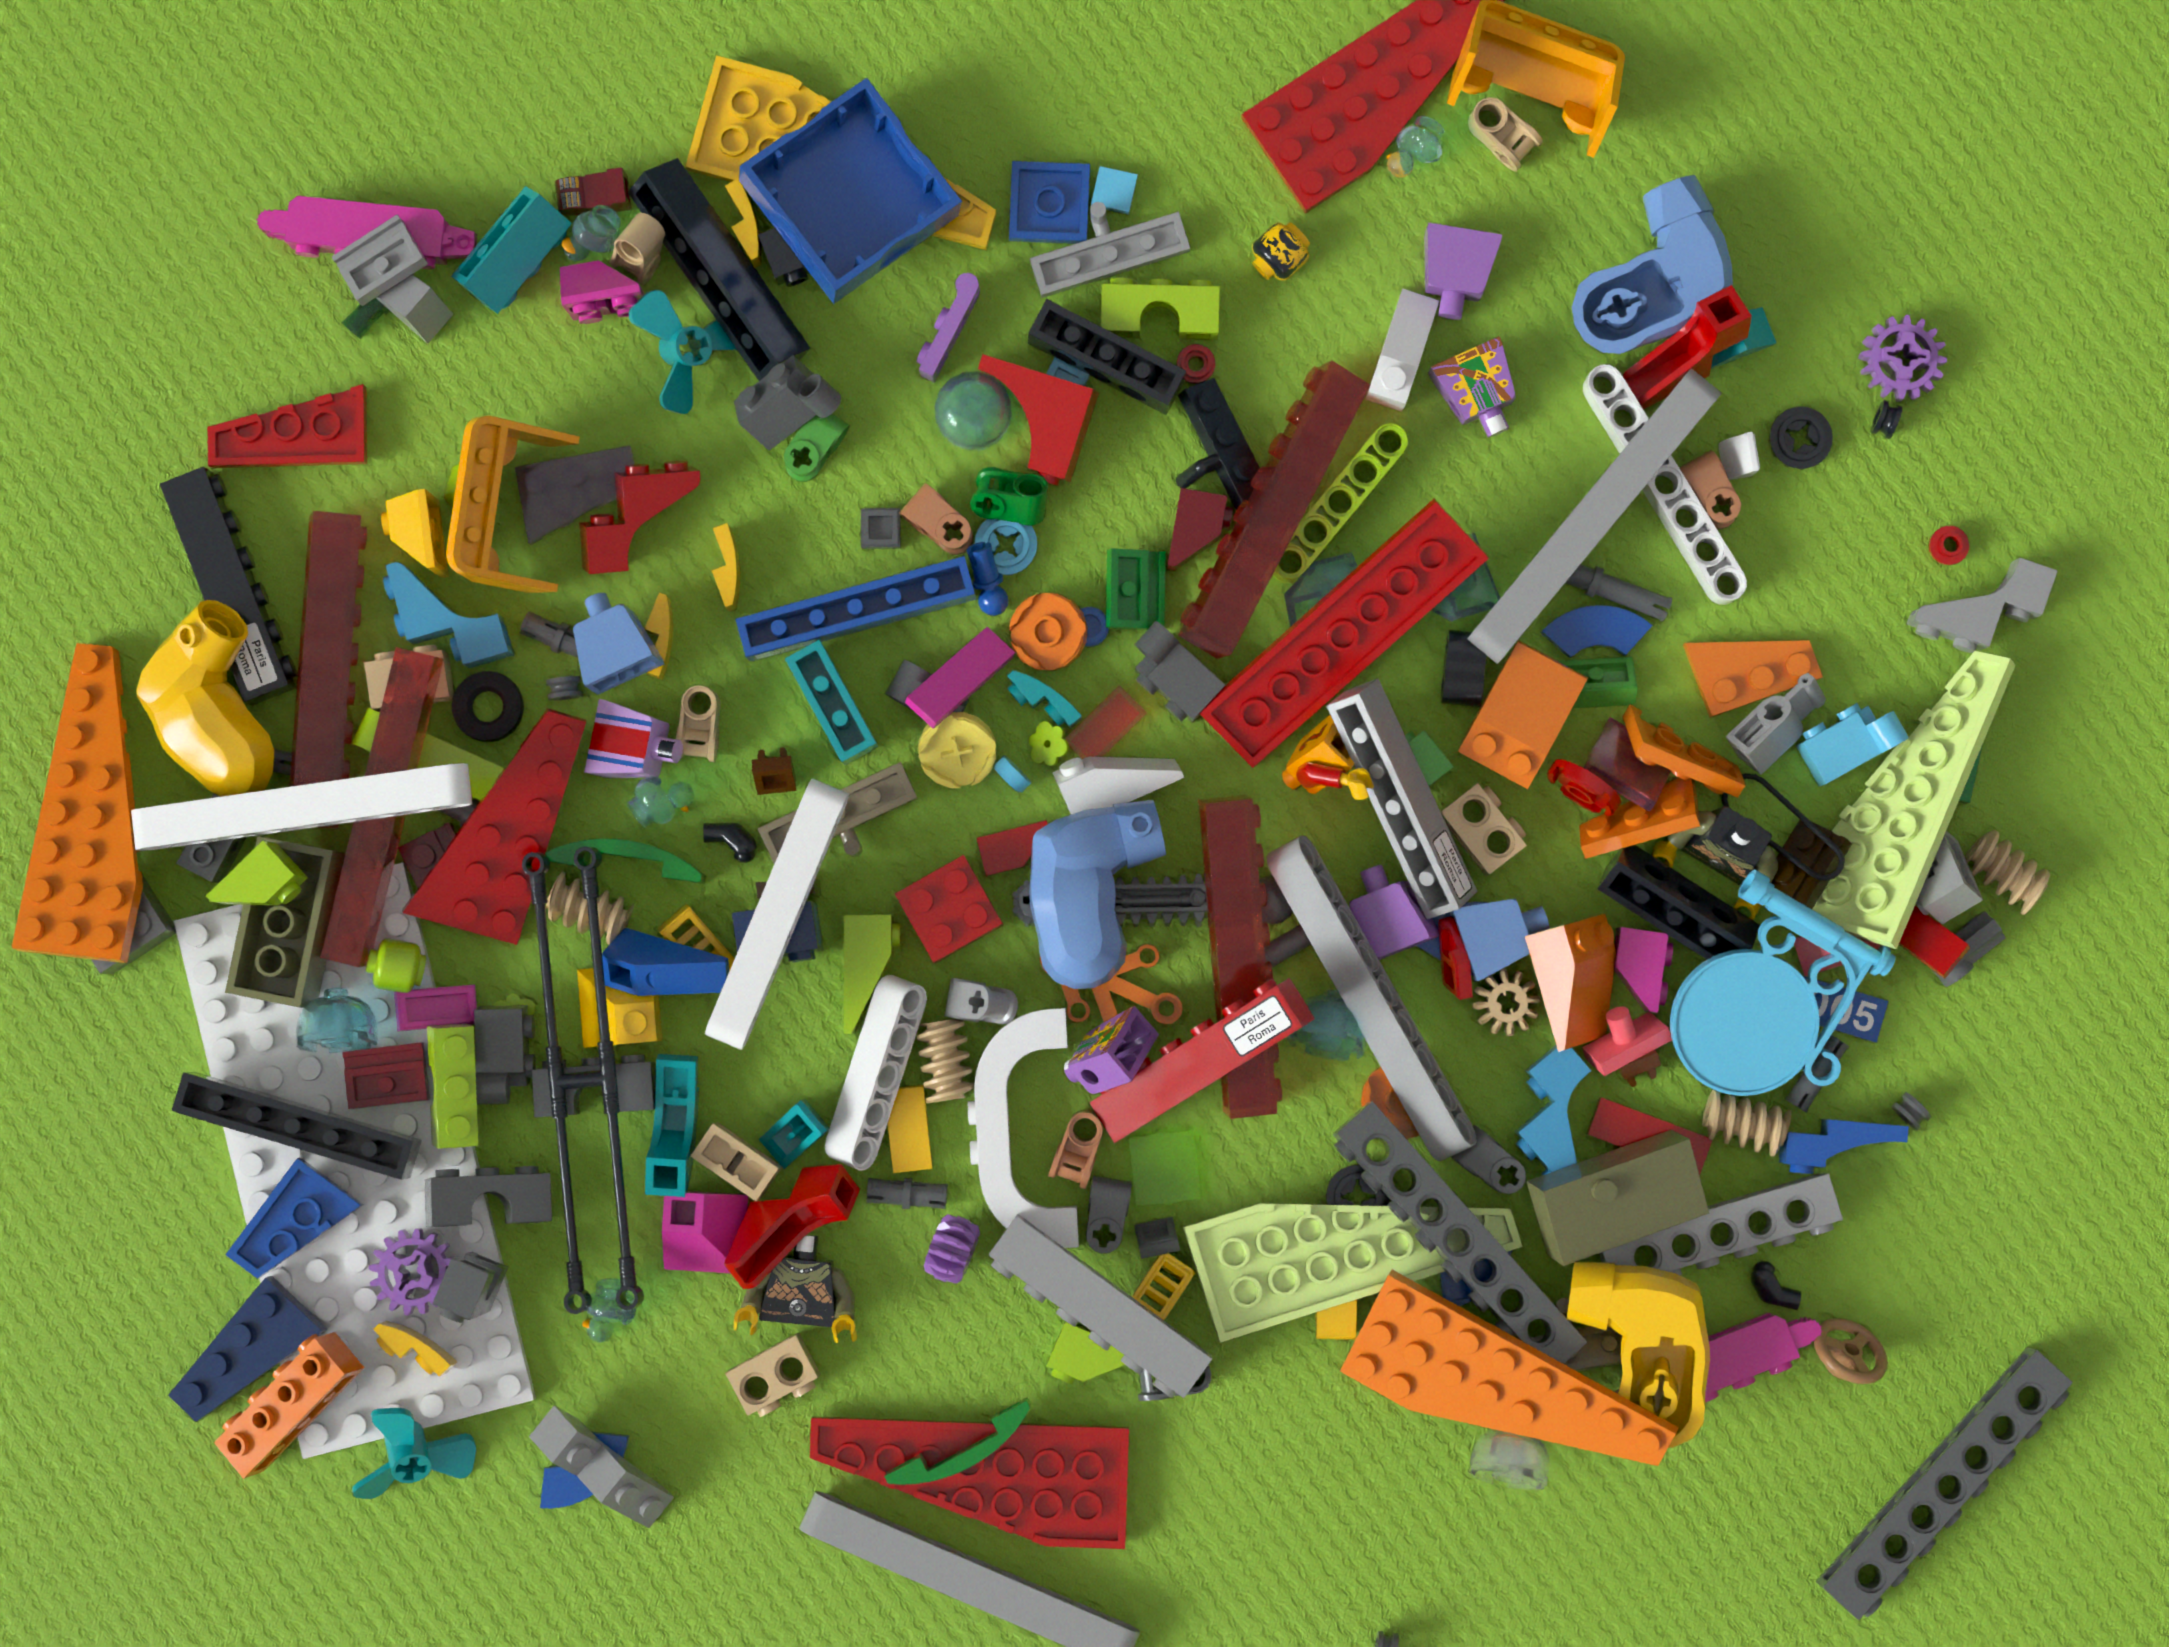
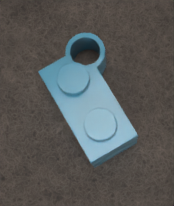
M1858 703L1836 714L1840 720L1836 724L1826 728L1822 722L1803 732L1802 735L1805 741L1796 745L1816 783L1818 786H1822L1904 742L1909 737L1894 710L1876 719L1869 706L1860 709Z

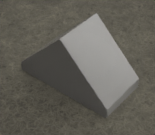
M413 274L376 297L377 300L426 343H429L453 316V313L432 288Z

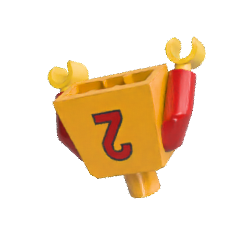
M1331 715L1327 716L1299 741L1286 765V769L1282 772L1283 781L1289 788L1297 790L1303 786L1311 794H1316L1326 786L1340 789L1343 785L1349 786L1354 799L1362 800L1369 796L1366 788H1374L1370 774L1366 769L1357 768L1346 774L1352 769L1354 762L1349 756Z

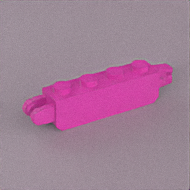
M296 196L289 202L288 211L274 209L273 211L270 209L266 211L264 209V212H261L258 215V219H256L258 221V228L269 238L284 240L295 250V254L311 258L319 257V252L333 253L335 255L397 214L404 221L406 228L428 262L421 269H435V264L447 265V259L467 258L477 244V234L474 231L450 226L440 212L434 209Z
M1767 1312L1708 1336L1710 1364L1705 1402L1719 1396L1717 1390L1732 1385L1735 1390L1756 1381L1754 1376L1767 1370L1770 1375H1774L1792 1367L1791 1361L1800 1358L1797 1349L1811 1344L1817 1336H1822V1326L1815 1319L1811 1320L1810 1317L1804 1316V1318L1800 1317L1799 1320L1794 1319L1786 1322L1785 1319Z

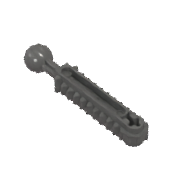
M1196 874L1193 884L1187 883L1185 875L1180 876L1178 884H1172L1169 877H1165L1162 884H1156L1153 877L1148 878L1147 884H1140L1137 877H1133L1130 885H1125L1122 877H1117L1115 883L1116 914L1121 927L1127 919H1131L1134 927L1139 926L1141 919H1147L1150 927H1154L1157 919H1163L1165 926H1170L1172 919H1178L1181 926H1186L1187 920L1191 918L1194 919L1197 927H1201L1204 918H1212L1213 912H1251L1253 917L1260 922L1274 925L1284 922L1293 914L1273 875L1261 877L1252 884L1250 889H1213V883H1204L1201 874ZM1028 880L1024 881V884L1012 894L1014 899L1013 915L1017 916L1024 923L1025 927L1035 926L1031 907L1028 904L1030 903V882Z

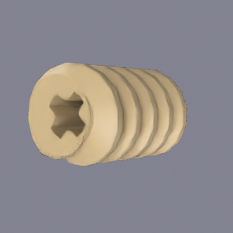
M1992 830L1980 837L1964 857L1967 862L1972 861L1974 863L1971 870L1973 876L1983 870L1986 872L1983 885L1987 886L1995 880L1999 882L1995 892L1996 895L1999 896L2007 890L2012 892L2008 901L2010 906L2019 900H2023L2024 904L2020 913L2025 915L2045 892L2050 872L2047 869H2042L2035 873L2037 862L2034 859H2030L2023 863L2025 853L2020 849L2010 854L2012 842L2004 840L1997 844L2000 836L1999 832Z
M562 871L550 891L545 910L548 909V918L553 922L563 915V925L567 928L571 927L578 920L577 931L584 934L589 930L587 899L583 898V892L580 891V878H576L567 886L565 885L566 872ZM605 890L597 898L600 938L607 932L606 943L610 945L621 931L627 927L634 904L627 911L624 910V897L622 896L613 904H610L609 891Z
M951 1019L919 1024L921 1027H926V1031L916 1036L917 1041L929 1043V1046L919 1051V1056L931 1059V1062L921 1067V1071L934 1075L933 1078L923 1083L924 1088L936 1090L935 1094L926 1098V1103L966 1098L964 1094L974 1088V1083L962 1081L963 1077L972 1073L971 1067L959 1064V1062L969 1057V1052L957 1049V1046L967 1041V1036L955 1034L954 1032L965 1025L964 1020Z
M1712 1090L1704 1109L1702 1126L1708 1127V1139L1710 1140L1714 1139L1719 1130L1723 1131L1725 1144H1729L1733 1136L1738 1135L1739 1148H1744L1749 1139H1753L1754 1152L1759 1153L1764 1144L1767 1143L1769 1144L1770 1156L1774 1157L1785 1142L1791 1121V1110H1788L1782 1117V1110L1779 1106H1772L1767 1112L1765 1103L1758 1101L1751 1109L1749 1098L1742 1097L1736 1105L1734 1095L1726 1094L1720 1101V1093Z

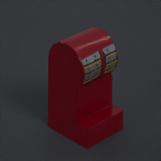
M622 167L607 169V172L587 174L583 177H565L555 181L557 207L562 215L576 216L632 211L630 195L627 193L629 191L628 176Z

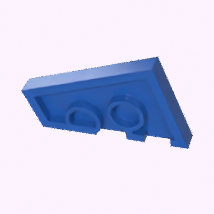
M301 1157L297 1158L225 1255L254 1277L261 1278L364 1204Z

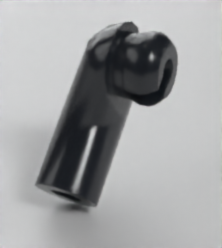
M704 823V843L726 842L735 852L734 858L741 863H747L754 859L757 847L755 839L742 825L738 823Z
M1768 1261L1757 1262L1751 1273V1283L1759 1298L1768 1304L1798 1310L1801 1301V1291L1781 1287L1774 1274V1265Z

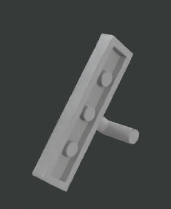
M1095 202L1091 205L1090 215L1096 238L1030 258V263L1041 298L1188 253L1190 252V245L1179 212L1111 233L1106 218V206L1102 202Z

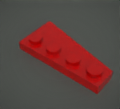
M364 384L351 387L350 390L340 393L318 396L311 401L296 405L289 404L278 407V410L259 415L252 414L207 427L208 466L211 468L367 464V391Z

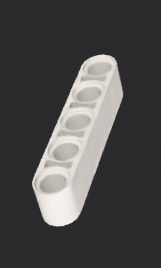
M886 975L877 983L825 1142V1151L828 1157L859 1171L866 1170L874 1163L926 1006V991L920 985L894 975Z

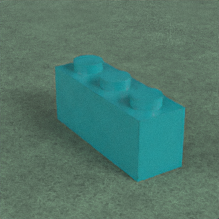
M525 186L451 277L482 304L498 314L501 309L512 304L517 296V290L524 281L533 277L539 271L542 260L547 253L562 243L567 234L566 230L572 223L540 194Z
M820 640L785 658L840 761L845 766L879 747Z

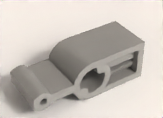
M1806 673L1800 676L1798 684L1784 697L1775 695L1762 701L1726 738L1737 757L1758 774L1762 775L1800 738L1803 732L1801 721L1815 708L1821 707L1826 698L1815 678Z

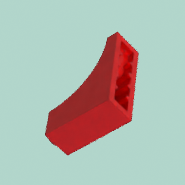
M982 354L978 370L1004 383L1017 397L1027 416L1031 434V453L1027 468L1038 472V475H1041L1049 484L1058 486L1060 479L1071 482L1099 392L1080 384Z

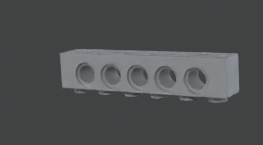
M1820 1172L1709 1205V1214L1601 1252L1599 1256L1601 1262L1637 1266L1634 1261L1636 1249L1640 1246L1648 1245L1653 1252V1259L1647 1267L1682 1275L1680 1268L1696 1264L1697 1269L1708 1268L1719 1264V1257L1726 1254L1734 1253L1735 1258H1740L1757 1253L1756 1245L1771 1241L1773 1247L1794 1242L1796 1241L1794 1234L1809 1230L1811 1235H1818L1834 1229L1833 1223L1843 1220L1830 1175ZM1799 1200L1804 1206V1215L1799 1221L1792 1222L1786 1214L1787 1206L1790 1202ZM1761 1211L1766 1217V1226L1761 1232L1753 1233L1748 1226L1749 1217L1754 1212ZM1723 1222L1728 1228L1729 1235L1724 1243L1716 1245L1710 1238V1231L1715 1224ZM1686 1234L1691 1241L1690 1250L1685 1255L1677 1256L1673 1252L1672 1242L1676 1236Z

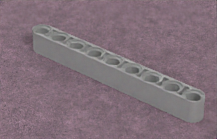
M1691 368L1467 640L1498 664L1722 393Z
M1302 835L1269 852L1267 864L1275 881L1432 1157L1440 1162L1474 1146L1477 1142L1476 1133L1469 1118L1313 843L1306 836Z
M819 1491L814 1492L799 1527L802 1532L813 1538L1066 1647H1134L1140 1634V1630L1128 1623Z

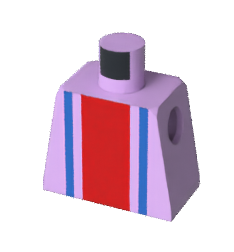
M599 699L584 772L603 778H656L660 775L663 761L678 763L683 753V744L681 740L667 738L669 723L622 705Z

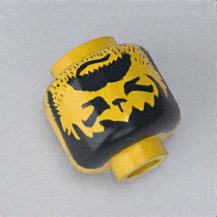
M1289 222L1287 225L1275 223L1252 244L1253 254L1256 257L1252 264L1265 279L1268 280L1273 276L1278 280L1285 281L1308 261L1309 252L1307 248L1310 246V242L1293 223Z

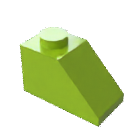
M263 840L206 897L211 902L221 904H287L298 896L302 890L300 885L308 877L277 843Z
M1065 1321L1046 1366L1053 1368L1051 1373L1053 1377L1073 1384L1075 1379L1084 1382L1124 1366L1125 1364L1121 1361L1124 1354L1112 1345L1108 1351L1103 1349L1088 1337L1091 1333L1090 1329L1079 1324L1074 1327Z

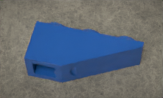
M624 928L602 953L605 986L637 996L721 993L729 974V962L726 957L629 928Z

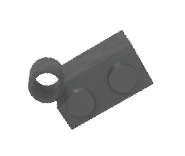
M792 355L785 362L775 365L768 375L755 385L744 389L738 398L734 400L739 424L770 451L817 415L820 418H825L831 415L840 405L841 395L819 374H813L801 361Z
M1157 621L1134 644L1146 656L1135 668V671L1140 674L1136 681L1151 695L1158 691L1169 701L1165 705L1166 709L1181 722L1188 718L1193 723L1200 716L1199 713L1225 686L1219 678Z
M528 1005L480 1006L474 1010L477 1105L509 1104L511 1086H527L530 1084L532 1070L536 1069L535 1054H529V1038H534L535 1018L534 1015H528Z

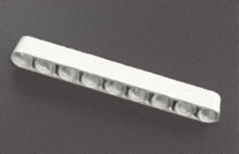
M462 763L131 810L135 850L145 851L469 806L473 803L468 764Z

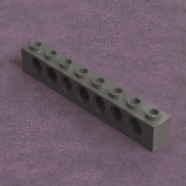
M1373 1101L1367 1102L1333 1133V1136L1338 1140L1334 1144L1337 1151L1349 1163L1354 1159L1365 1170L1361 1174L1363 1180L1376 1193L1382 1189L1391 1200L1387 1206L1393 1214L1403 1223L1408 1219L1418 1230L1414 1234L1418 1242L1429 1253L1435 1249L1445 1260L1441 1264L1444 1271L1456 1283L1462 1279L1472 1290L1468 1297L1483 1313L1489 1309L1497 1318L1498 1322L1494 1326L1563 1364L1587 1343L1583 1336ZM1372 1139H1378L1385 1145V1156L1379 1162L1372 1161L1366 1153L1367 1144ZM1401 1168L1407 1170L1412 1176V1185L1405 1192L1399 1191L1393 1184V1176ZM1428 1198L1434 1200L1439 1207L1438 1216L1431 1222L1424 1220L1420 1214V1206ZM1457 1228L1464 1233L1466 1241L1460 1251L1454 1252L1447 1245V1236L1451 1230ZM1484 1258L1490 1262L1492 1274L1488 1280L1481 1282L1474 1275V1265L1478 1260ZM1507 1289H1513L1519 1297L1518 1306L1510 1312L1504 1310L1500 1302L1501 1295ZM1540 1319L1545 1325L1546 1332L1541 1340L1534 1342L1528 1336V1325L1533 1320Z
M2027 1347L1816 1580V1583L1856 1619L1860 1620L1863 1615L1866 1617L1872 1615L1881 1605L1883 1600L1880 1596L1889 1586L1896 1587L1906 1578L1909 1573L1908 1565L1917 1556L1921 1558L1933 1548L1936 1543L1935 1535L1944 1526L1949 1528L1960 1518L1963 1512L1960 1509L1970 1497L1974 1499L1986 1489L1989 1484L1987 1479L1997 1467L2002 1469L2013 1459L2016 1454L2014 1450L2016 1445L2023 1438H2031L2040 1429L2043 1423L2040 1419L2050 1408L2055 1410L2067 1399L2069 1395L2067 1389L2073 1382L2038 1350ZM2031 1386L2034 1390V1400L2029 1406L2022 1407L2018 1399L2019 1393L2023 1388ZM2005 1416L2008 1421L2007 1431L2001 1436H1995L1992 1432V1423L1997 1417ZM1978 1445L1982 1453L1981 1459L1977 1464L1968 1466L1965 1461V1454L1970 1447ZM1952 1475L1955 1480L1953 1491L1948 1495H1941L1938 1489L1940 1480L1944 1476ZM1919 1505H1926L1929 1512L1927 1520L1922 1524L1914 1525L1912 1521L1913 1510ZM1892 1535H1900L1902 1539L1900 1550L1894 1554H1887L1885 1551L1886 1540ZM1864 1565H1874L1875 1577L1869 1583L1861 1584L1858 1580L1859 1570Z

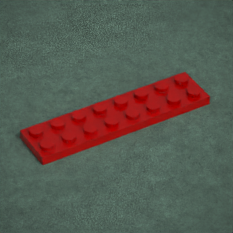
M1434 498L1229 681L1199 714L1254 768L1489 559L1488 555Z

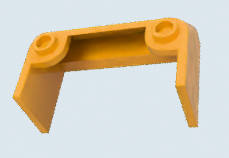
M1481 0L1473 16L1453 72L1447 104L1454 106L1461 90L1468 94L1483 93L1489 90L1491 83H1495L1562 108V118L1569 130L1579 135H1590L1587 156L1594 158L1618 107L1625 54L1617 45L1498 0Z
M494 416L475 417L467 423L462 441L446 550L447 562L452 570L475 583L525 593L557 592L558 584L498 572L499 557L497 552L491 547L502 469L504 465L513 460L518 440L545 447L577 445L579 444L580 436Z

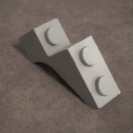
M2018 558L2010 563L2004 580L1993 593L1924 605L1909 615L1906 624L1915 627V633L1924 638L1938 640L1939 636L1952 640L1954 641L1952 646L1964 652L1973 653L1976 649H1985L1991 644L2002 609L2006 610L2005 616L2021 622H2028L2029 618L2035 619L2043 615L2057 570Z
M555 1405L529 1436L553 1464L576 1475L602 1504L647 1528L651 1527L674 1498L666 1488L605 1445L578 1418Z

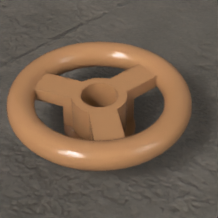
M1842 1318L1828 1319L1820 1324L1822 1326V1336L1816 1337L1814 1346L1820 1360L1833 1376L1856 1384H1871L1884 1376L1888 1364L1886 1352L1880 1341L1868 1329L1856 1322ZM1833 1330H1842L1855 1335L1853 1340L1840 1341L1827 1336V1334ZM1866 1344L1875 1357V1367L1871 1371L1862 1359V1348Z

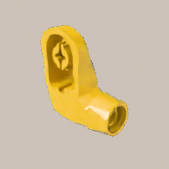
M204 600L177 625L173 633L158 647L142 670L136 688L137 697L153 723L162 748L176 763L194 776L209 791L220 797L263 791L273 774L274 748L269 734L248 711L241 696L234 687L227 682V670L234 663L249 635L248 626L238 612L228 605L215 600Z
M1574 1262L1567 1320L1606 1330L1608 1326L1622 1335L1621 1364L1623 1375L1618 1394L1679 1427L1668 1448H1674L1693 1439L1704 1422L1705 1391L1710 1364V1345L1703 1300L1697 1283L1676 1273L1647 1266L1615 1265V1263Z

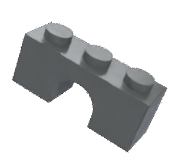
M645 1054L621 1056V1064H616L620 1112L654 1110L656 1063L645 1062ZM599 1057L582 1058V1066L566 1067V1060L562 1061L564 1074L600 1070ZM542 1061L543 1069L532 1070L534 1117L552 1116L547 1061ZM584 1088L566 1089L568 1115L580 1114L579 1097Z
M539 1166L515 1167V1174L499 1175V1168L475 1169V1176H460L459 1169L435 1170V1177L425 1179L426 1227L471 1225L473 1204L483 1193L493 1194L501 1200L505 1209V1224L552 1221L550 1173H539Z
M475 1252L466 1253L464 1258L459 1256L451 1258L432 1304L442 1308L440 1315L459 1323H463L464 1319L471 1320L491 1311L508 1266Z

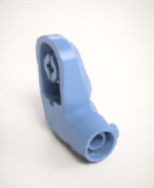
M1695 175L1681 177L1662 184L1643 196L1651 235L1658 237L1657 248L1646 251L1625 264L1591 273L1578 285L1572 304L1574 325L1583 340L1600 352L1621 354L1667 339L1678 332L1689 321L1698 301L1730 285L1733 286L1732 263L1725 237L1712 215L1715 210Z
M1153 800L1113 804V807L1083 810L1054 820L1036 831L1032 840L1030 907L1038 936L1042 966L1055 982L1073 989L1095 988L1110 981L1125 963L1127 943L1116 914V890L1113 875L1126 865L1129 869L1166 855L1162 829Z

